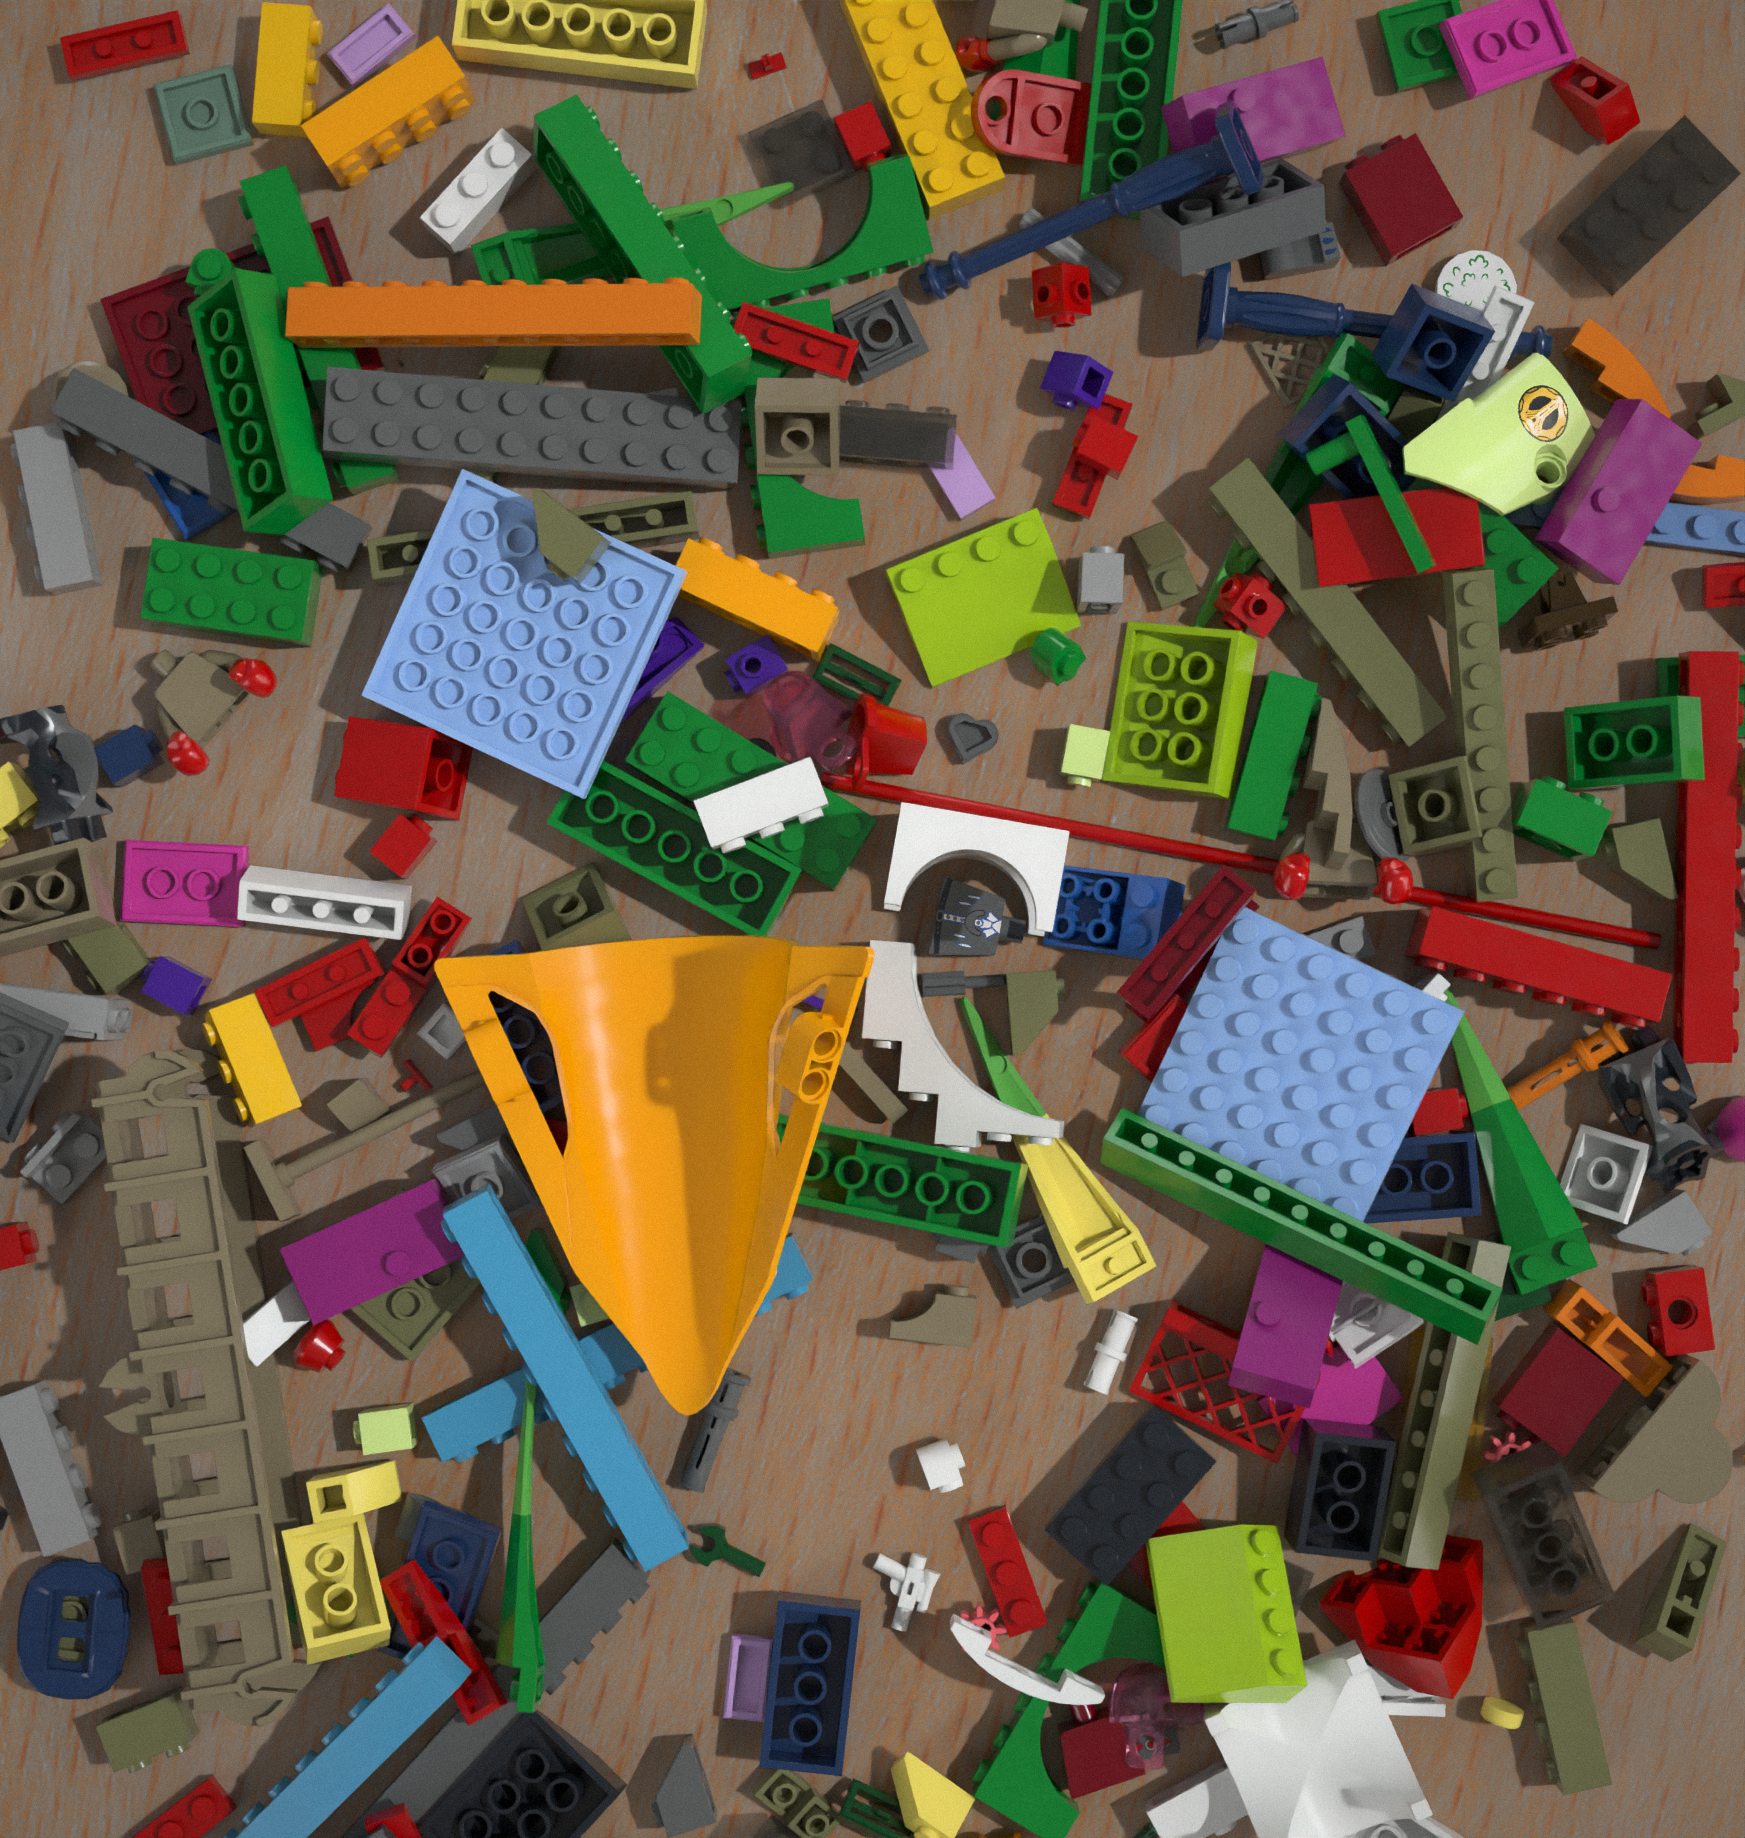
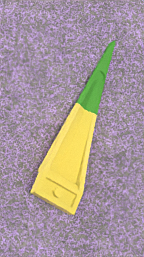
M966 997L960 998L959 1004L997 1099L1004 1104L1029 1114L1050 1118L1015 1070L970 1000ZM1012 1134L1022 1163L1028 1164L1027 1176L1063 1267L1069 1268L1086 1304L1099 1300L1156 1267L1138 1228L1100 1184L1064 1136L1063 1138H1053L1052 1145H1038L1027 1143V1135Z

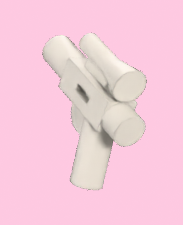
M880 1553L873 1565L874 1569L891 1577L890 1589L893 1594L899 1596L891 1625L892 1628L899 1631H907L915 1601L919 1602L917 1606L918 1612H927L933 1588L941 1575L937 1571L924 1569L927 1557L921 1554L911 1553L909 1564L905 1567Z

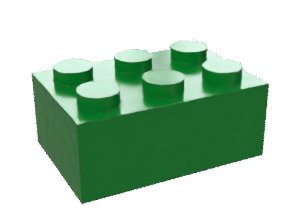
M1676 695L1564 708L1568 789L1596 790L1705 780L1700 697Z

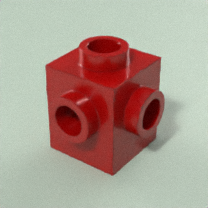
M1060 262L1031 271L1035 319L1051 322L1053 328H1068L1075 326L1077 319L1092 316L1089 267Z
M1236 572L1233 577H1230L1222 584L1218 592L1219 596L1213 603V606L1223 614L1220 620L1230 629L1244 631L1247 634L1262 639L1267 636L1287 608V605L1271 592L1274 586L1257 573H1253L1250 577Z

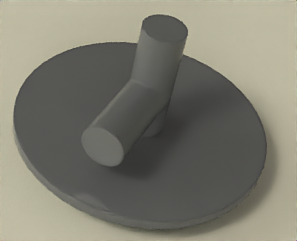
M1381 769L1368 770L1360 776L1356 785L1355 808L1357 817L1352 819V823H1359L1367 843L1381 859L1392 857L1405 862L1411 855H1404L1389 780L1390 774Z

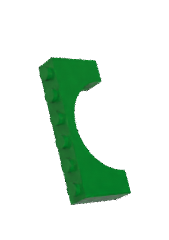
M902 153L866 163L869 190L863 217L848 241L832 255L819 262L801 267L783 268L769 266L747 257L725 238L715 222L710 207L671 218L675 235L679 237L684 245L687 260L693 269L699 268L708 283L709 293L715 302L719 300L724 304L729 316H731L730 309L741 307L743 302L764 308L770 305V298L785 294L786 300L796 299L808 295V288L824 284L825 289H831L847 284L848 276L863 273L864 278H870L886 273V266L898 262L902 263V267L923 263L926 261L925 255L934 253L910 156Z
M829 298L763 308L834 333ZM733 312L734 325H731L733 328L739 312ZM752 351L745 388L746 405H741L742 430L750 429L752 444L744 445L748 470L756 469L757 474L755 398L758 377L784 378L795 366ZM757 474L758 484L750 485L753 508H762L764 524L756 525L759 549L767 548L769 559L865 545L859 498L836 499L826 497L808 490L789 475Z
M1098 1578L1094 1584L1088 1581L1076 1600V1603L1080 1605L1073 1619L1069 1617L1064 1619L1055 1635V1638L1059 1640L1052 1654L1047 1652L1043 1654L1034 1672L1058 1683L1064 1669L1076 1673L1092 1663L1111 1658H1134L1166 1669L1157 1611L1113 1583L1106 1586ZM1020 1692L1013 1705V1710L1017 1711L1009 1725L1002 1723L991 1743V1745L995 1746L994 1751L988 1761L982 1758L978 1762L971 1775L970 1780L974 1782L972 1786L973 1796L1041 1838H1065L1080 1811L1078 1803L1074 1799L1072 1800L1055 1783L1041 1756V1726L1050 1701Z

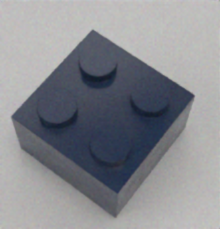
M1411 284L1371 355L1386 377L1454 402L1494 335L1495 330L1480 310Z

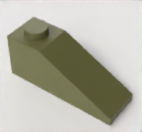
M1692 1523L1687 1525L1645 1608L1634 1643L1669 1662L1693 1650L1727 1542Z

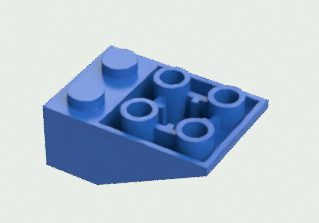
M1064 865L1053 931H1045L1043 944L1143 961L1181 916L1186 885L1169 878Z

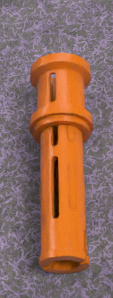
M1609 1019L1605 1020L1603 1027L1583 1040L1580 1038L1573 1040L1571 1050L1542 1066L1512 1087H1508L1506 1090L1515 1106L1522 1110L1531 1102L1556 1089L1582 1071L1594 1072L1599 1069V1063L1619 1051L1622 1053L1627 1052L1629 1048L1614 1024ZM1605 1040L1609 1041L1606 1045L1599 1048L1598 1050H1593L1595 1046L1599 1045ZM1578 1058L1579 1061L1572 1066L1569 1065L1571 1061ZM1558 1069H1562L1561 1073L1535 1089L1533 1088V1085Z

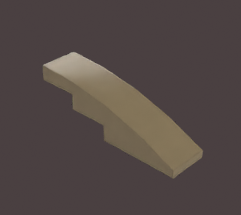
M1322 698L1317 716L1312 722L1303 788L1319 791L1313 827L1329 830L1324 867L1341 870L1350 854L1353 816L1351 779L1343 736L1331 700Z

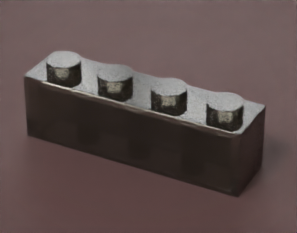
M847 400L845 401V406L840 405L839 462L954 470L958 428L957 415L950 414V409L944 407H926V412L909 411L910 407L904 404L889 403L885 405V409L869 408V403L865 401Z

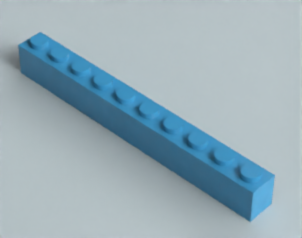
M490 1183L445 1206L442 1214L444 1220L440 1223L446 1237L452 1244L458 1242L465 1256L461 1257V1261L466 1272L472 1280L478 1277L484 1287L485 1292L481 1293L487 1309L492 1315L498 1313L506 1327L502 1329V1334L512 1351L519 1349L526 1363L522 1364V1369L528 1381L533 1387L539 1384L546 1398L542 1400L546 1413L552 1422L559 1420L566 1432V1434L562 1435L564 1444L571 1456L574 1458L579 1455L586 1469L582 1471L583 1477L593 1493L599 1490L606 1502L602 1509L610 1525L613 1528L619 1526L626 1539L622 1541V1544L631 1562L639 1561L646 1572L688 1549L689 1536Z
M792 1233L786 1236L777 1265L776 1276L755 1317L772 1309L770 1301L784 1294L787 1300H791L810 1290L807 1283L812 1281L814 1276ZM614 1322L578 1338L606 1390L626 1381L623 1374L638 1367L640 1373L648 1370L641 1356ZM522 1366L428 1412L421 1418L442 1462L454 1458L456 1464L478 1454L476 1446L488 1440H491L494 1446L516 1435L513 1428L522 1424L527 1380ZM539 1384L537 1388L534 1426L549 1419L542 1400L546 1397Z

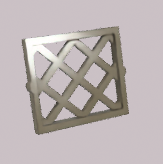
M1269 333L1250 344L1251 349L1285 408L1300 401L1305 393L1303 392L1296 397L1290 396L1293 383L1308 386L1316 368L1322 366L1320 360L1323 351L1326 357L1331 351L1324 337H1316L1318 341L1316 342L1306 339V336L1298 337ZM1274 336L1279 337L1276 351L1262 347L1263 342ZM1285 339L1299 343L1295 356L1281 352ZM1304 344L1318 348L1315 361L1300 358ZM1263 354L1274 356L1271 368ZM1279 358L1294 362L1290 375L1276 372ZM1299 364L1313 367L1310 380L1295 377ZM1276 378L1288 381L1285 393Z

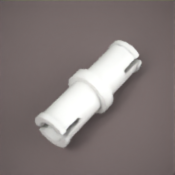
M1116 1309L1112 1312L1113 1315L1102 1342L1096 1343L1094 1350L1098 1352L1088 1377L1083 1384L1108 1395L1109 1387L1120 1360L1125 1361L1127 1354L1123 1352L1138 1320Z

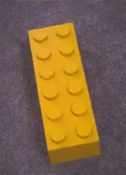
M839 0L901 154L906 153L910 156L921 203L928 220L1003 191L1005 175L995 152L987 148L975 133L971 121V103L973 98L933 0Z

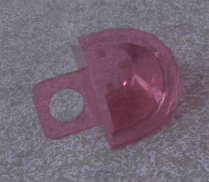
M788 671L772 679L766 686L763 702L771 723V743L779 756L789 765L800 761L808 754L827 771H834L858 750L857 742L839 727L853 715L850 708L839 699L829 695L808 674L802 671ZM841 741L844 743L842 751L836 756L826 757L823 755L824 748L831 742Z
M1150 1662L1130 1665L1119 1673L1111 1689L1109 1723L1126 1724L1127 1764L1132 1768L1161 1769L1164 1765V1729L1182 1730L1185 1727L1203 1724V1703L1171 1702L1166 1669ZM1142 1735L1148 1736L1154 1746L1153 1755L1148 1760L1143 1759L1137 1751V1741Z

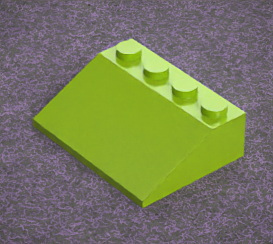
M1038 508L886 569V579L932 688L1031 648L1035 639L1046 629L1057 628L1065 634L1081 627L1053 544Z
M1128 621L1102 780L1192 796L1232 800L1258 640L1237 630Z
M1234 1525L1149 1538L1147 1540L1146 1549L1171 1702L1287 1703L1307 1687L1278 1526Z

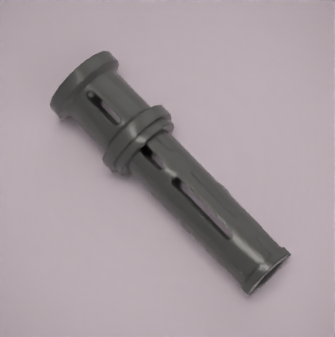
M727 1367L718 1390L704 1407V1411L707 1413L683 1478L680 1480L679 1484L695 1492H704L728 1423L737 1418L739 1410L736 1407L744 1386L750 1384L751 1378L746 1374Z

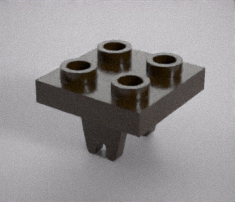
M1568 572L1564 575V582H1558L1556 577H1550L1547 581L1548 586L1543 585L1539 589L1541 615L1533 617L1518 633L1522 648L1535 645L1536 651H1541L1559 645V640L1574 635L1576 641L1598 635L1599 629L1607 627V621L1618 612L1614 596L1587 603L1572 573Z

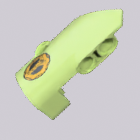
M1533 353L1474 400L1470 398L1463 400L1404 446L1402 449L1404 474L1427 479L1452 488L1504 516L1530 503L1542 505L1550 502L1555 494L1568 483L1593 441L1595 433L1581 403L1559 371L1546 357L1539 353ZM1537 475L1545 477L1550 484L1539 480Z

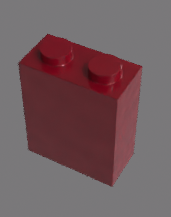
M1416 133L1403 139L1402 135L1391 138L1381 145L1380 149L1382 152L1369 159L1366 154L1355 158L1345 166L1346 172L1339 182L1385 266L1392 264L1455 229L1463 219L1462 213Z
M1549 1324L1491 1402L1500 1408L1496 1415L1514 1430H1517L1522 1425L1533 1435L1529 1441L1549 1456L1554 1450L1565 1457L1624 1378L1561 1329Z

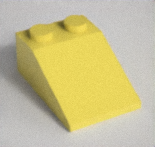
M364 1513L281 1531L306 1664H313L389 1645L391 1627Z

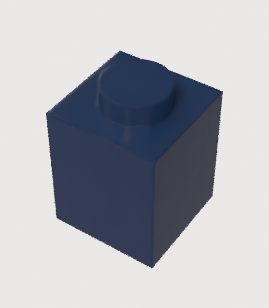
M135 724L94 748L96 756L113 785L120 787L130 784L164 764L159 752L163 751V746L156 734L151 729L146 731L145 728Z

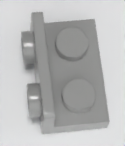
M86 1111L73 1114L67 1112L52 1127L51 1130L55 1134L45 1145L41 1142L38 1143L25 1156L24 1161L27 1165L20 1171L25 1178L32 1177L61 1205L66 1204L106 1161L102 1126Z

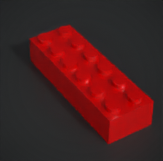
M1434 906L1417 910L1405 956L1415 959L1414 966L1433 972H1438V970L1446 971V968L1455 970L1454 978L1471 983H1477V981L1485 983L1486 979L1494 981L1493 989L1515 995L1517 993L1525 994L1526 991L1533 992L1532 1000L1553 1006H1556V1004L1565 1005L1566 1002L1572 1003L1571 1011L1595 1017V1015L1605 1017L1607 1013L1612 1015L1610 1020L1612 1023L1629 1028H1645L1646 1023H1660L1673 974Z

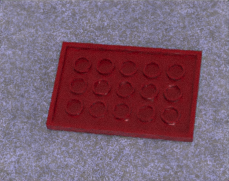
M329 216L311 222L310 225L332 287H342L344 282L353 281ZM254 244L226 253L238 269L260 273L271 271L267 258H259ZM190 267L100 299L137 402L200 435L213 431L218 432L187 308L198 299L193 295L194 290L185 282ZM354 347L361 370H386L378 347ZM301 372L305 389V387L311 386L307 372Z

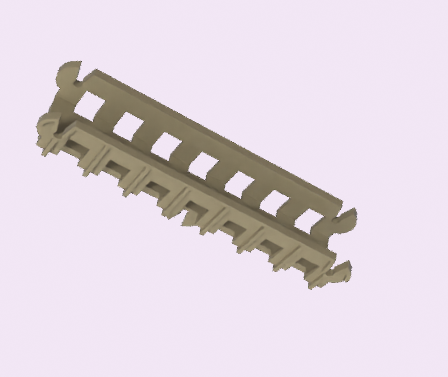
M185 1049L179 1052L155 1050L140 1056L128 1068L126 1077L95 1082L97 1098L91 1099L92 1108L99 1107L110 1178L109 1183H104L105 1192H112L123 1266L116 1269L117 1275H124L135 1344V1350L129 1352L130 1356L120 1359L108 1370L99 1387L137 1390L139 1387H146L151 1395L123 1406L122 1409L103 1417L117 1430L133 1437H142L143 1446L150 1445L161 1516L160 1519L155 1521L156 1530L163 1529L174 1601L168 1606L169 1615H176L186 1687L181 1691L182 1701H189L190 1710H194L195 1714L223 1710L228 1719L241 1725L257 1726L258 1728L274 1722L286 1711L295 1695L315 1677L323 1663L321 1661L307 1665L306 1660L294 1659L292 1646L302 1641L299 1628L288 1620L286 1605L292 1597V1590L281 1531L303 1526L276 1350L257 1367L250 1362L247 1353L243 1322L268 1301L246 1152L243 1148L245 1144L242 1125L233 1105V1099L237 1097L198 1094L196 1097H192L187 1092L189 1083H200L220 1074L217 1061L222 1059L219 1056L199 1049ZM162 1115L168 1155L144 1159L138 1119ZM175 1198L180 1236L156 1239L151 1202ZM188 1282L193 1316L169 1320L164 1286ZM200 1366L205 1397L181 1401L176 1370ZM163 1379L168 1383V1389L165 1393ZM213 1451L217 1478L193 1482L189 1455ZM226 1536L229 1559L206 1563L202 1539ZM239 1620L242 1640L218 1644L215 1624ZM249 1682V1684L251 1685L252 1689H250V1688L247 1686L246 1683Z

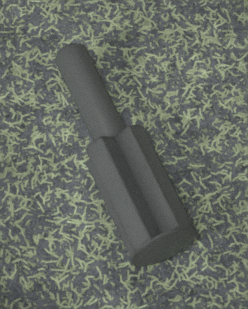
M964 971L922 973L921 988L924 997L966 995L965 989L1001 987L1006 984L1003 974L964 976Z

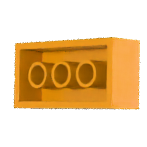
M436 36L300 126L340 187L344 188L348 184L349 186H355L363 182L370 175L369 171L380 163L389 164L398 159L404 152L403 148L415 140L422 142L430 138L437 131V126L447 119L455 120L462 117L470 110V104L476 100L465 75L439 36Z
M700 537L699 542L688 538L676 563L677 567L688 572L677 597L759 635L766 636L768 634L772 641L813 660L820 661L839 620V608L833 603L835 600L833 597L816 589H812L811 593L808 594L798 589L796 580L775 571L773 577L769 576L759 569V563L746 556L738 554L736 559L728 557L722 552V546L709 539Z

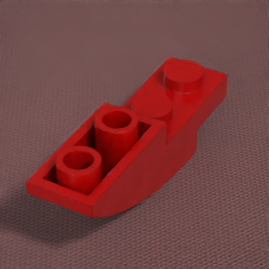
M437 896L393 960L392 968L347 1032V1037L382 1059L401 1029L407 1026L438 978L434 970V963L438 959L451 957L472 918Z

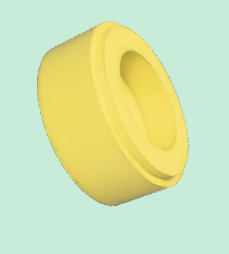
M1485 1697L1480 1714L1485 1720L1494 1725L1507 1729H1517L1521 1725L1524 1710L1509 1701L1495 1697Z

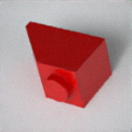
M1582 56L1549 79L1551 86L1583 130L1608 146L1641 123L1629 84Z

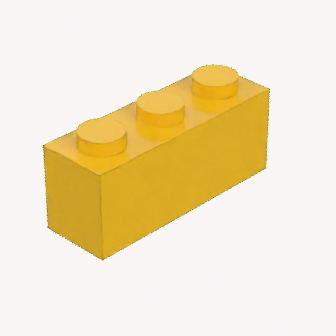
M262 2L252 123L260 134L308 138L300 125L316 116V102L311 100L312 85H318L320 76L319 61L314 60L316 45H321L323 39L322 21L318 20L311 6Z
M255 993L210 1009L204 1015L206 1022L201 1024L204 1036L210 1046L216 1045L222 1059L217 1061V1066L225 1084L232 1083L237 1098L233 1099V1105L241 1122L247 1120L251 1129L296 1111L302 1106Z

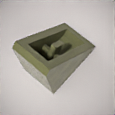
M1405 384L1386 419L1408 442H1411L1431 426L1441 409L1444 398Z

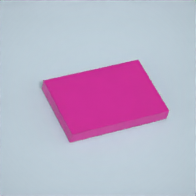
M1499 0L1446 19L1438 25L1469 100L1565 66L1577 59L1554 0Z
M125 840L120 921L245 927V920H238L237 916L239 884L248 869L249 846Z
M1336 1343L1333 1346L1332 1358L1324 1354L1320 1368V1381L1315 1389L1310 1408L1305 1407L1287 1446L1297 1458L1304 1418L1368 1425L1405 1398L1375 1356L1355 1369L1339 1344ZM1263 1395L1256 1401L1267 1417L1272 1416L1266 1396ZM1273 1398L1278 1414L1294 1409L1296 1406L1295 1404ZM1290 1417L1281 1420L1283 1429H1285ZM1273 1422V1423H1272L1273 1426H1274V1427L1276 1428V1430L1278 1431L1275 1422Z

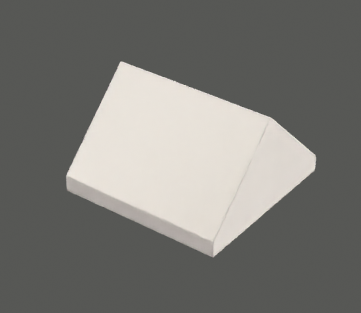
M1580 1123L1560 1183L1572 1207L1616 1222L1628 1224L1653 1146Z

